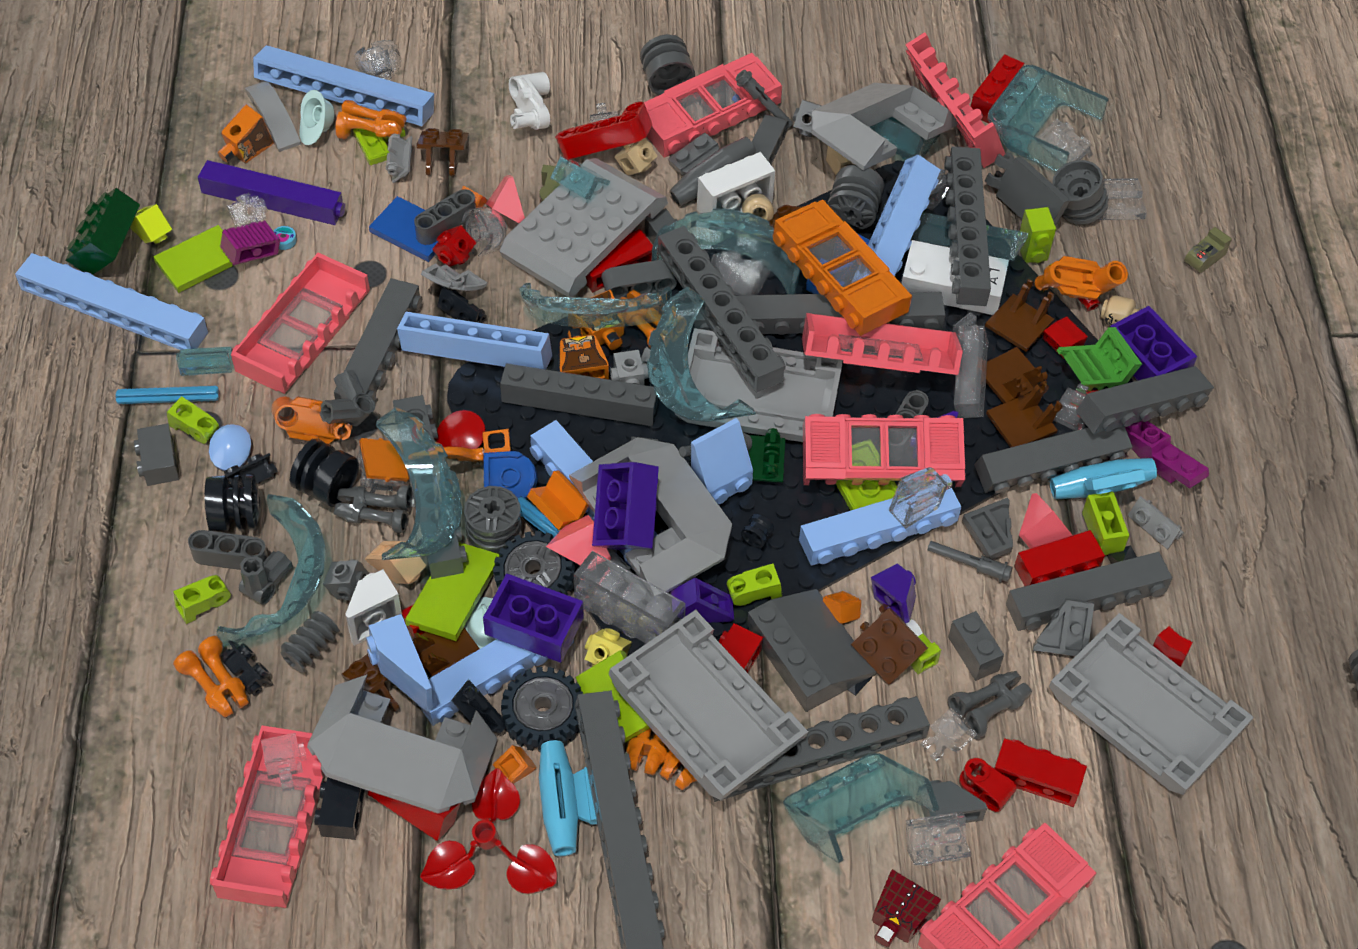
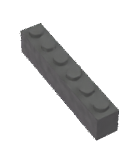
M390 278L344 372L354 370L363 392L369 395L374 402L379 386L382 387L385 382L388 367H392L394 364L395 352L397 348H401L397 328L405 312L415 313L416 310L419 311L423 300L422 296H420L419 285ZM336 386L334 397L335 399H342Z
M508 363L505 365L500 383L502 402L648 426H653L657 410V387Z
M1194 366L1088 393L1076 412L1094 434L1103 431L1109 432L1121 426L1128 427L1136 422H1146L1158 416L1165 417L1173 412H1183L1188 408L1201 407L1209 400L1208 396L1214 389V386Z
M1124 426L1114 428L1109 432L1103 431L1095 434L1088 427L982 455L974 465L985 493L990 491L1001 493L1010 489V486L1018 484L1019 487H1024L1039 478L1042 481H1046L1056 477L1058 473H1066L1080 467L1103 463V461L1124 459L1126 457L1125 454L1133 446Z
M1155 552L1010 590L1006 606L1018 631L1024 629L1034 630L1043 624L1049 623L1066 598L1094 602V611L1100 609L1110 610L1119 604L1126 602L1132 604L1145 597H1159L1165 594L1172 581V576L1160 552Z

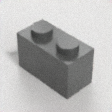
M169 423L137 429L138 440H134L136 455L141 457V461L136 462L139 477H145L147 486L179 480L174 441Z
M977 611L953 620L948 638L974 680L977 681L998 672L1004 653Z

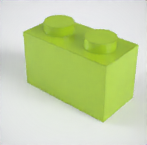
M1048 207L1024 211L1017 243L1026 263L1048 261L1056 232V227Z
M1114 492L1088 495L1082 511L1088 531H1092L1104 555L1124 551L1130 535Z

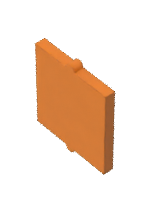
M361 438L359 440L367 478L382 479L386 482L390 480L407 482L409 480L401 442L383 440L382 438L378 440Z

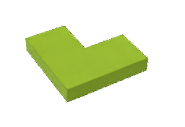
M358 128L353 129V134L370 166L387 161L389 151L386 142H388L389 137H377L371 131ZM402 128V132H401V134H400V137H404V136H405V130H404V128Z

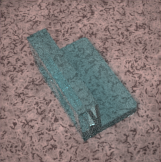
M560 156L551 175V179L589 200L598 182L605 185L610 183V180L582 164Z
M232 347L181 349L180 353L176 354L181 376L232 373Z

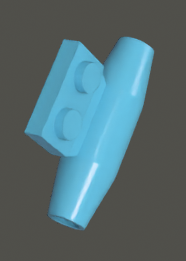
M1152 458L1119 459L1084 466L1051 478L1050 490L1054 499L1087 498L1091 494L1123 491L1155 479L1157 477V468Z
M557 740L547 741L541 745L539 787L543 822L553 854L556 856H568L576 852L578 819L590 823V825L597 824L587 768L584 767V769L573 774L563 742Z

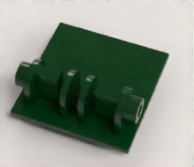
M775 428L768 429L765 436L749 435L752 439V447L748 450L753 468L752 480L783 482L785 438H781L780 433Z

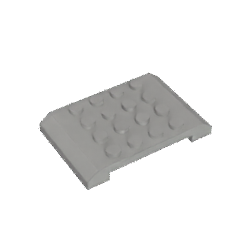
M597 158L586 159L505 237L500 253L507 261L572 299L587 284L585 276L646 216L653 219L668 204V201L664 195Z
M694 328L675 407V415L687 423L716 428L737 418L742 432L765 436L768 429L775 428L780 433L781 438L803 442V422L805 416L823 414L825 417H833L843 360L808 356L804 352L772 347L776 355L781 356L785 362L786 369L784 370L783 382L756 393L715 333L709 330Z
M694 610L610 668L609 676L616 690L709 795L722 801L807 736L808 731L790 711L785 714L716 640L712 635L714 629L697 610Z
M1119 613L1051 680L1049 687L1060 703L1169 791L1184 795L1244 731L1254 717L1233 700H1230L1228 703L1224 702L1139 636L1141 629Z

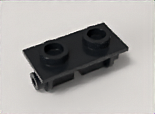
M442 286L437 307L450 317L477 323H483L487 318L483 309H479L473 303L469 305V301L460 295L456 289L451 290Z
M259 453L247 460L248 464L240 468L238 465H235L225 470L224 476L227 477L229 486L233 487L236 475H241L243 485L247 474H254L257 484L274 477V473L278 471L274 463L268 464L271 456L270 453L264 456Z
M231 640L228 642L232 649H227L223 652V663L235 676L242 670L244 671L238 678L245 685V690L248 694L258 695L262 691L261 686L264 683L270 686L274 685L267 677L270 674L269 671L260 662H255L252 658L254 652L246 644L242 643L239 645Z
M468 679L451 701L470 723L477 711L492 732L501 733L506 728L505 720Z

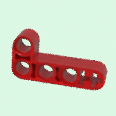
M640 101L627 106L622 115L563 130L555 138L564 159H573L639 142L648 135L652 127V121L645 103Z

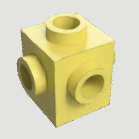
M601 629L589 636L585 645V650H588L585 660L591 662L592 666L619 650L624 651L627 656L632 642L620 637V633L613 629Z

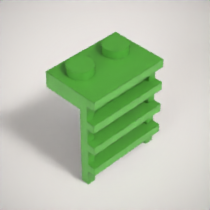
M1108 327L1095 345L1059 347L1057 349V352L1063 355L1081 381V387L1086 388L1087 391H1091L1094 387L1102 390L1104 386L1111 388L1116 385L1127 384L1142 365L1116 327Z

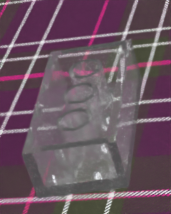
M594 551L588 555L574 573V598L583 601L584 611L594 613L604 623L608 625L613 624L620 628L628 637L637 638L645 644L685 617L686 603Z

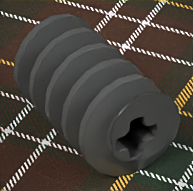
M314 611L311 619H306L303 623L304 627H299L296 630V634H292L288 638L289 642H284L281 645L280 653L284 660L300 673L306 671L302 665L303 662L308 665L313 664L309 656L310 654L317 658L321 655L317 647L324 650L328 648L325 639L330 642L335 641L332 631L340 632L335 622L323 612Z

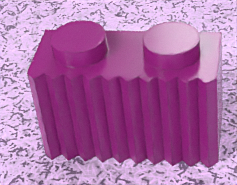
M264 220L263 222H253L241 227L224 229L222 231L220 248L223 250V253L225 252L230 262L236 265L277 255L280 239Z

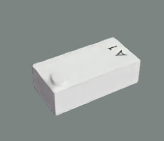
M912 240L902 279V285L908 292H942L944 305L990 315L995 314L999 307L1009 260L989 256L991 292L987 306L956 304V294H952V281L955 279V275H951V263L954 258L949 255L950 248Z

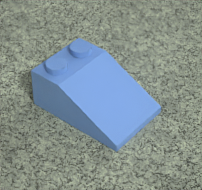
M737 418L691 442V468L717 504L725 502L731 495L743 492L752 485L753 468L741 425Z
M399 614L368 625L370 636L366 637V642L369 648L367 653L371 664H377L382 675L425 711H432V687L402 615Z

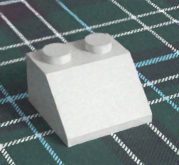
M384 569L366 575L357 583L345 614L353 646L365 641L366 637L370 636L368 625L399 614L402 615L399 594Z

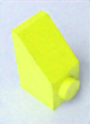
M157 204L138 210L130 226V229L145 243L154 242L155 244L168 238L166 233L172 230Z

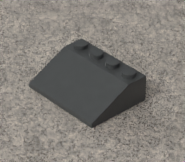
M817 589L772 599L748 612L747 626L749 631L763 637L762 650L805 712L876 674V671L851 645L854 640L845 627L835 619L823 602V597Z

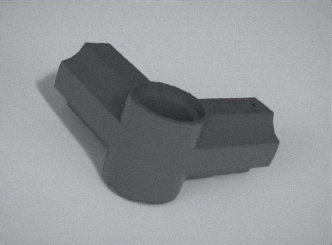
M348 370L334 378L342 399L325 400L321 404L320 416L323 422L328 424L348 423L352 426H358L375 410L374 400L363 392L354 370Z
M273 551L264 562L257 556L245 557L239 564L242 577L239 591L259 604L265 605L273 597L276 585L293 567L292 562L280 551Z

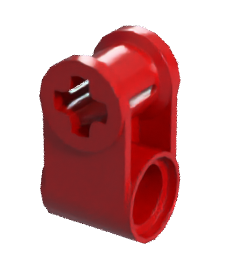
M981 758L968 760L959 776L960 786L985 802L987 808L994 812H1000L1017 790L1015 783L1009 777L998 772Z

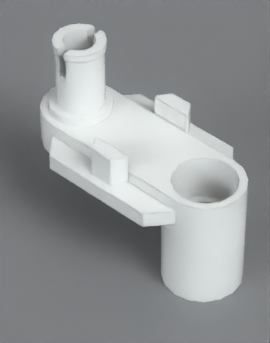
M545 72L512 76L509 79V91L518 108L514 109V114L510 117L513 129L530 126L535 130L549 127L550 114L541 97L542 95H547L550 90L549 78Z

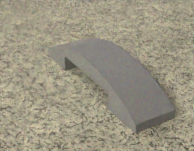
M264 81L246 87L245 92L253 106L257 107L260 115L263 117L278 151L281 152L301 145L295 127L282 101L270 83Z

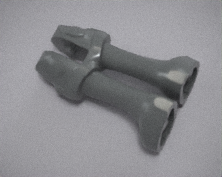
M401 485L395 495H380L367 492L366 488L361 486L338 490L337 499L344 503L335 504L334 515L352 523H360L362 519L378 521L390 525L396 533L405 532L409 521L407 512H410L412 507V488L410 485ZM368 505L393 508L396 510H394V512H386L370 509L367 507Z
M1011 671L993 676L988 686L977 691L953 693L948 697V706L956 717L960 718L966 715L965 728L968 734L974 739H979L985 736L988 728L987 722L993 715L1007 708L1010 710L1019 708L1031 695L1032 689L1027 683H1022L1009 690L1021 680V676L1017 671ZM993 696L998 697L992 702L972 710L978 703Z

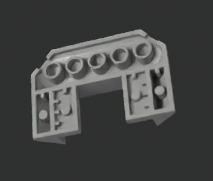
M887 83L870 84L811 112L812 134L862 170L895 156L897 151L895 145L873 131L870 126L894 117L912 131L928 140L957 126L958 123L949 109L915 86Z
M637 437L570 474L569 478L595 514L599 464L638 462L659 466L656 511L669 529L654 537L652 549H632L625 553L627 561L656 600L725 559L732 523L684 457L680 456L674 444Z
M367 675L335 685L307 746L312 756H317L321 763V770L326 777L435 813L448 811L450 806L459 803L467 805L475 802L497 742V737L477 711L474 714L471 725L444 717L436 740H432L383 724L382 721L389 707L390 699L364 691Z

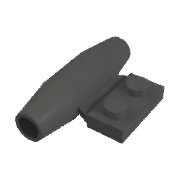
M703 133L668 158L670 165L683 176L669 190L673 200L681 206L696 199L698 177L720 169L727 164L742 160L747 156L754 155L756 153L755 146L745 136L719 148L715 140L707 133Z

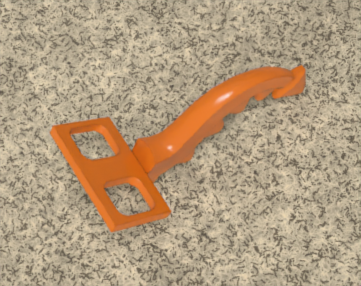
M509 429L483 432L484 449L483 447L478 449L443 447L414 452L408 458L409 460H416L428 456L448 457L449 459L458 458L459 461L484 462V453L511 451ZM503 433L505 446L490 449L489 436Z

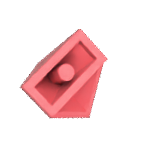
M507 175L486 204L499 213L520 223L525 219L514 178L511 175Z
M1033 493L1019 534L1027 546L1034 548L1072 536L1055 512L1037 493Z
M589 515L565 526L546 546L586 568L587 571L611 559L607 548L592 546L594 521Z

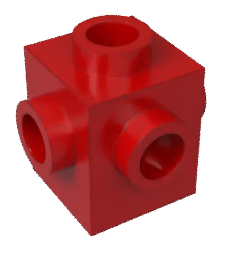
M460 225L442 232L436 240L438 242L432 250L436 253L438 259L449 267L456 264L462 265L469 259V252L477 242Z

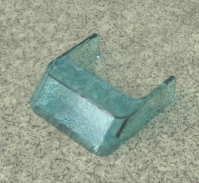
M1026 65L1019 70L989 110L988 121L990 123L993 122L998 136L1007 149L1057 172L1059 168L1068 163L1070 153L1035 137L1053 111L1062 105L1070 106L1102 120L1108 98L1040 67Z
M880 753L866 755L790 794L783 801L785 809L807 843L837 863L844 861L835 835L851 831L856 824L877 817L879 812L889 807L898 806L903 801L908 800L914 801L932 812L939 810L928 778Z

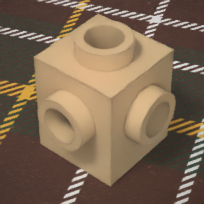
M644 138L639 142L624 145V148L614 156L625 174L632 175L648 170L652 166L651 162L657 157V154L653 150L652 144Z

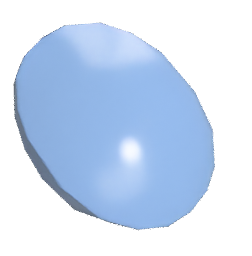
M231 424L222 426L214 432L210 440L209 455L215 467L222 471L238 465L240 468L249 458L251 439L245 428L240 425Z

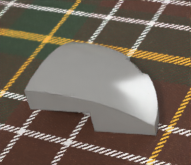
M434 264L424 269L421 273L422 276L432 282L457 290L473 291L487 286V282L471 271L467 270L459 274L446 264L441 267Z

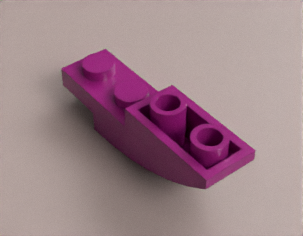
M1140 421L1125 427L1133 446L1131 449L1140 458H1152L1157 468V474L1169 483L1178 480L1188 488H1191L1209 476L1208 467L1172 445L1171 436L1149 421Z

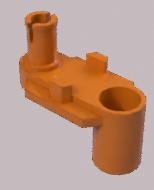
M1063 256L1059 261H1055L1045 268L1044 274L1035 279V286L1040 291L1054 287L1058 288L1062 295L1069 296L1070 298L1095 300L1099 295L1124 283L1127 280L1128 272L1125 265L1119 261H1112L1100 268L1096 261Z
M299 396L294 400L289 397H280L273 402L271 407L276 424L280 428L285 429L290 438L307 441L318 438L329 444L334 439H348L352 430V425L348 423L328 424L323 422L320 416L321 404L323 402L321 400ZM291 407L292 413L289 416L282 417L279 415V411L282 408Z

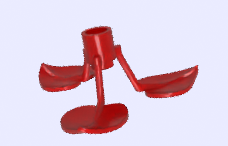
M499 768L494 769L482 780L475 802L472 803V810L480 821L472 828L474 840L470 843L471 848L466 854L465 847L457 841L449 840L438 844L428 856L426 865L420 875L422 881L428 885L445 890L458 889L466 885L475 874V867L469 859L473 857L478 846L484 850H489L496 846L513 861L507 868L506 874L510 886L517 892L534 894L552 888L557 883L555 864L543 848L534 844H526L519 849L516 857L499 840V834L494 826L496 818L508 820L515 815L520 806V795L517 788Z

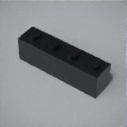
M327 777V781H322L320 787V799H323L321 808H316L314 824L318 826L321 837L356 840L365 789Z

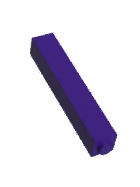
M210 160L206 161L198 175L200 190L203 194L331 225H336L339 217H342L345 212L346 206L343 203L342 193L339 191Z

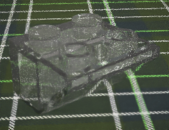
M729 250V252L722 251L720 254H713L711 259L712 265L720 270L724 282L727 285L729 284L734 294L738 296L757 295L771 271L764 267V262L756 259H751V261L742 259L743 255L735 251Z

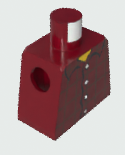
M892 869L872 917L873 923L880 927L874 939L885 947H889L895 937L903 942H910L922 926L936 914L941 898Z

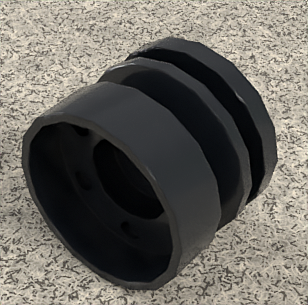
M318 438L311 439L303 446L294 460L290 471V485L308 496L313 495L316 500L330 507H335V504L342 502L337 499L338 490L354 486L358 475L359 462L356 457L342 450L335 451L332 445L326 444Z
M247 474L244 485L241 475H236L233 487L229 486L226 476L207 477L204 496L209 531L229 532L232 519H235L239 531H244L246 519L248 528L250 530H257L261 514V496L255 475Z

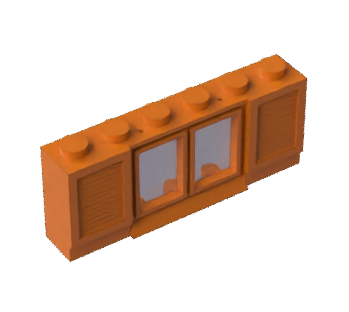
M824 200L813 202L775 220L774 243L782 248L789 260L800 268L804 277L816 286L818 292L826 297L833 309L839 312L849 327L854 329L860 336L909 312L912 295L889 271V267L846 221H842Z

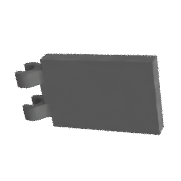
M1006 152L1004 157L998 154L994 162L998 167L1006 169L1004 174L1000 171H996L994 176L988 173L985 179L989 186L999 189L996 196L1021 219H1023L1024 211L1027 209L1048 207L1056 227L1070 199L1022 156L1014 158L1009 152Z

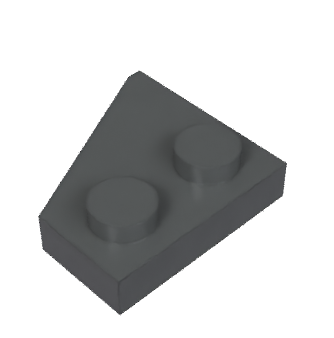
M1008 497L963 515L962 521L986 558L992 560L1012 552L1013 549L1011 518L1009 517L1010 500Z
M1066 598L1033 644V650L1076 656L1089 643L1094 602Z

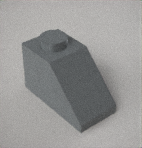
M933 780L922 785L919 800L927 829L983 821L987 810L986 803L952 781L941 782L940 780Z

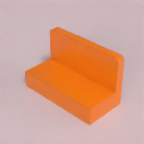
M559 470L553 471L546 486L531 488L527 495L529 500L559 531L565 526L583 518L589 506L578 489Z

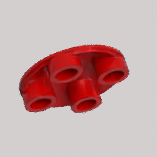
M467 410L457 411L448 415L440 423L437 429L438 439H436V443H440L441 448L463 447L478 449L483 442V432L487 431L479 415Z

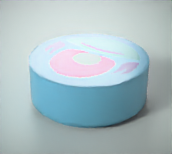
M280 226L273 230L280 239V250L290 249L296 244L297 238L293 228Z

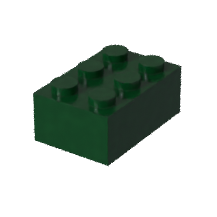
M118 188L113 189L109 193L104 192L97 202L92 201L84 212L86 218L76 228L78 233L76 238L67 247L69 253L65 261L80 271L89 272L92 275L113 262L118 255L140 204Z

